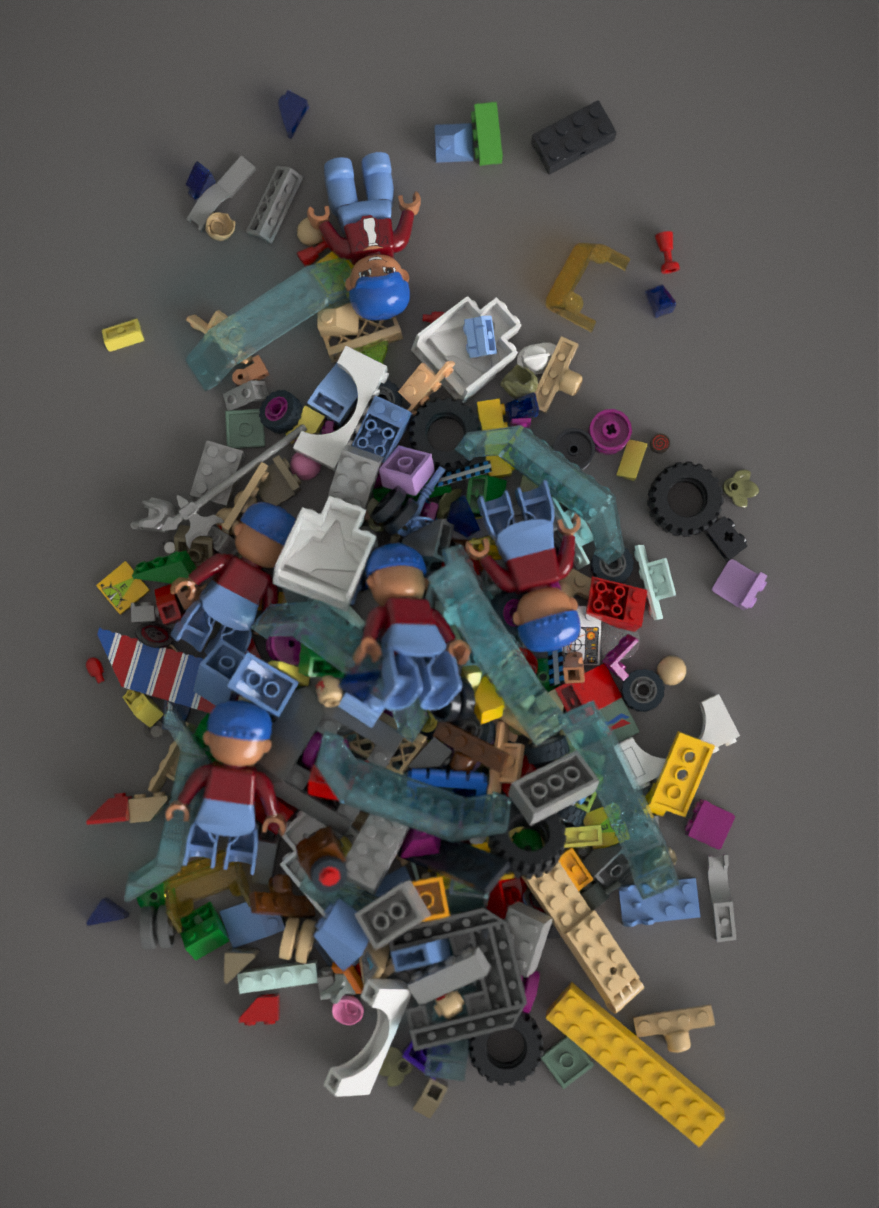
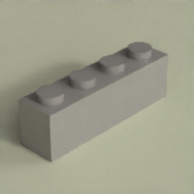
M479 946L474 949L467 948L456 957L452 955L439 965L434 963L426 971L415 972L407 986L420 1006L487 976L491 966Z

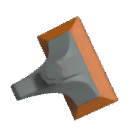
M333 962L331 969L335 974V982L330 988L320 993L322 998L331 997V1002L337 1004L344 994H362L364 989L363 981L351 964L343 971Z

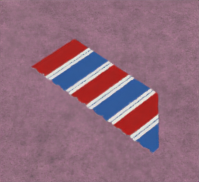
M99 627L97 635L121 687L207 713H211L216 705L193 691L199 664L204 659L200 657L195 658L193 655H186L183 652H176L166 647L152 648L139 642L136 638H130L126 635L121 636L119 633H112Z

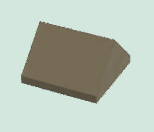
M230 947L225 952L224 982L226 984L229 983L256 957L260 950L258 948Z

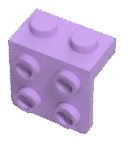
M731 559L727 562L713 585L712 592L741 610H746L748 607L752 608L757 601L755 596L758 591L761 592L766 586L767 582L765 579L767 575L762 572L756 574Z

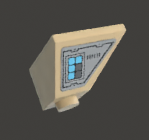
M350 299L320 302L317 327L321 337L359 335V315L352 308Z
M369 940L364 952L359 957L364 987L368 979H379L385 970L390 951L389 943L375 950Z

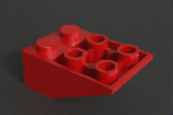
M592 576L586 614L616 628L635 632L642 627L647 590Z
M604 663L584 673V683H565L555 688L571 723L583 719L622 697Z

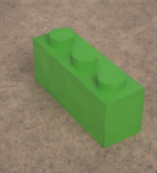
M497 102L474 104V111H471V122L475 123L476 129H473V140L477 141L478 145L475 148V159H479L480 165L502 163L503 156Z

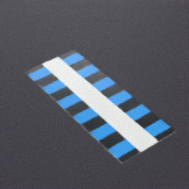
M488 460L446 472L439 479L436 487L492 472L491 462Z
M563 648L549 651L550 686L564 683Z

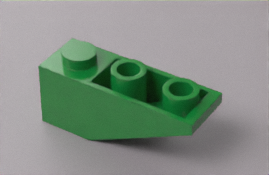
M185 550L173 552L165 557L159 556L148 562L142 561L138 563L132 577L133 579L172 584L177 578L184 577L188 579V575L197 567Z

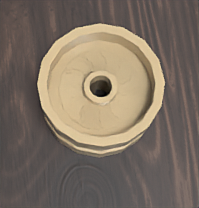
M288 917L279 958L290 960L294 949H296V962L306 964L315 939L316 921L306 919L301 930H299L300 918Z

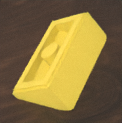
M138 319L102 330L104 343L109 352L144 341Z
M629 440L616 475L635 481L648 444Z

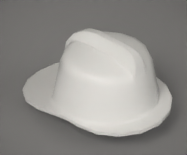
M539 343L524 347L519 352L517 364L529 368L535 375L542 374L550 361L556 345L552 343Z

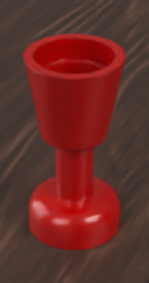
M665 231L656 234L654 237L665 259V263L661 266V273L669 274L680 270L679 263L673 261L671 255L673 250V232Z
M324 240L316 247L310 246L296 254L307 269L319 257L318 254L329 248Z

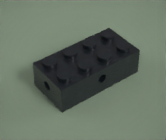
M597 100L532 135L531 144L547 173L550 175L613 142L617 132L601 103Z

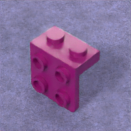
M700 799L694 805L692 811L694 814L691 820L689 819L685 825V835L720 850L735 820V815L708 801Z

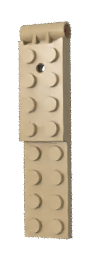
M560 862L553 867L552 871L548 874L544 873L542 877L535 878L534 875L531 879H525V876H522L545 913L553 917V925L601 995L608 1009L616 1014L640 993L644 986L596 911L589 908Z

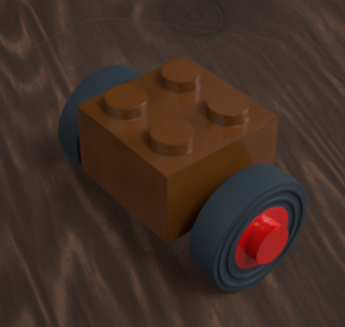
M330 826L313 832L308 838L302 839L295 846L299 864L319 891L332 893L344 886L348 875L347 868L343 863L346 861L342 845Z

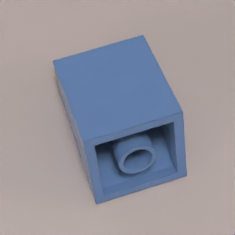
M221 640L199 664L193 691L216 706L222 702L235 701L239 694L226 686L245 654L224 640Z
M338 898L334 903L330 902L324 909L325 916L324 918L321 917L315 925L317 930L314 937L339 968L345 971L362 955L369 939L355 917L358 911Z

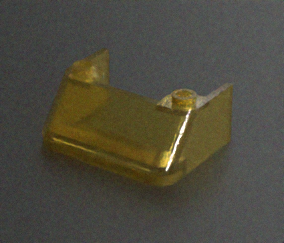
M581 242L576 244L549 291L545 303L550 311L592 332L596 321L580 313L583 307V299L580 295L574 293L578 282L591 260L598 264L609 262L626 271L630 258L603 244Z
M227 848L217 852L214 868H211L212 860L210 858L202 857L188 862L186 866L180 865L172 868L164 874L166 912L178 933L182 932L180 918L192 913L195 901L230 889L233 896L243 895L246 903L251 907L250 887L241 862H230L227 870L224 869Z

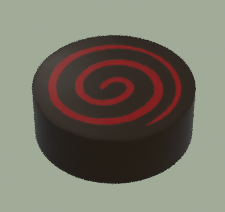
M656 434L650 441V447L655 453H664L670 446V440L665 434Z

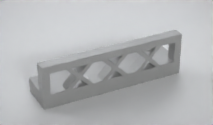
M276 167L246 230L248 235L258 236L266 243L272 244L303 179L300 174L291 167Z

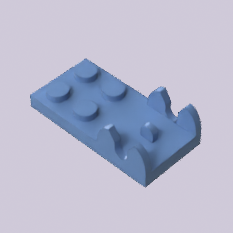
M695 877L667 880V885L662 892L653 891L647 883L622 885L618 888L622 925L625 927H633L636 924L651 925L654 922L700 917Z

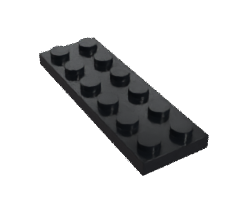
M441 834L439 853L403 858L486 895L489 894L511 867L508 860L445 834ZM401 845V847L399 848V850H398V852H397V855H398V857H400V858H401L402 845Z

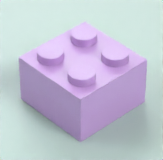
M399 445L379 468L383 487L393 489L396 486H400L407 494L414 496L418 494L435 472L432 454Z

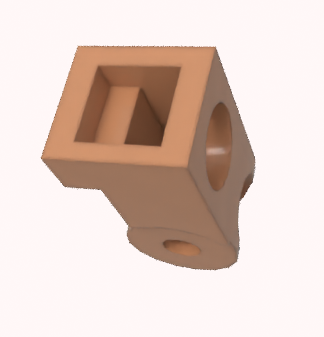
M259 355L252 358L254 363L250 366L234 371L232 379L237 386L251 380L259 381L270 375Z
M571 652L566 655L563 665L565 683H584L585 675L582 653Z

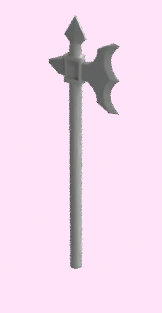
M300 425L196 502L191 501L189 503L186 499L177 495L178 504L181 508L178 511L179 514L173 518L167 517L161 531L176 530L178 523L189 519L190 529L185 535L186 544L189 549L196 537L208 536V532L214 524L224 523V521L215 515L209 517L198 515L199 508L256 468L261 462H264L296 439L301 431H307L305 425Z

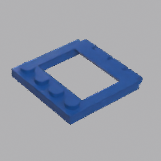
M412 768V771H408L406 817L411 819L418 810L436 808L442 823L453 825L456 822L463 823L471 811L484 815L488 776H484V773L470 772V775H466V771L450 770V774H446V770L430 769V772H426V769ZM417 785L476 789L475 808L461 810L457 807L443 809L440 806L422 807L417 805Z

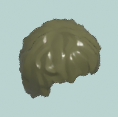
M517 364L505 375L500 386L513 399L524 401L536 392L538 378L529 368Z

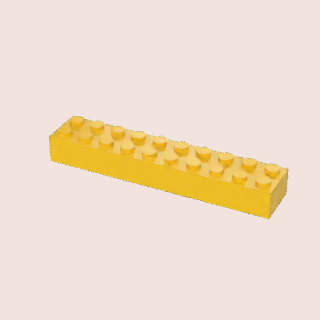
M573 982L565 988L547 1009L545 1018L698 1147L724 1121L725 1114L721 1106Z

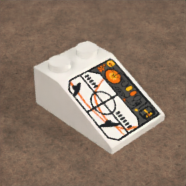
M578 606L577 610H575L580 618V634L573 643L562 647L563 663L568 653L580 652L583 655L584 665H600L601 620L587 615V606Z

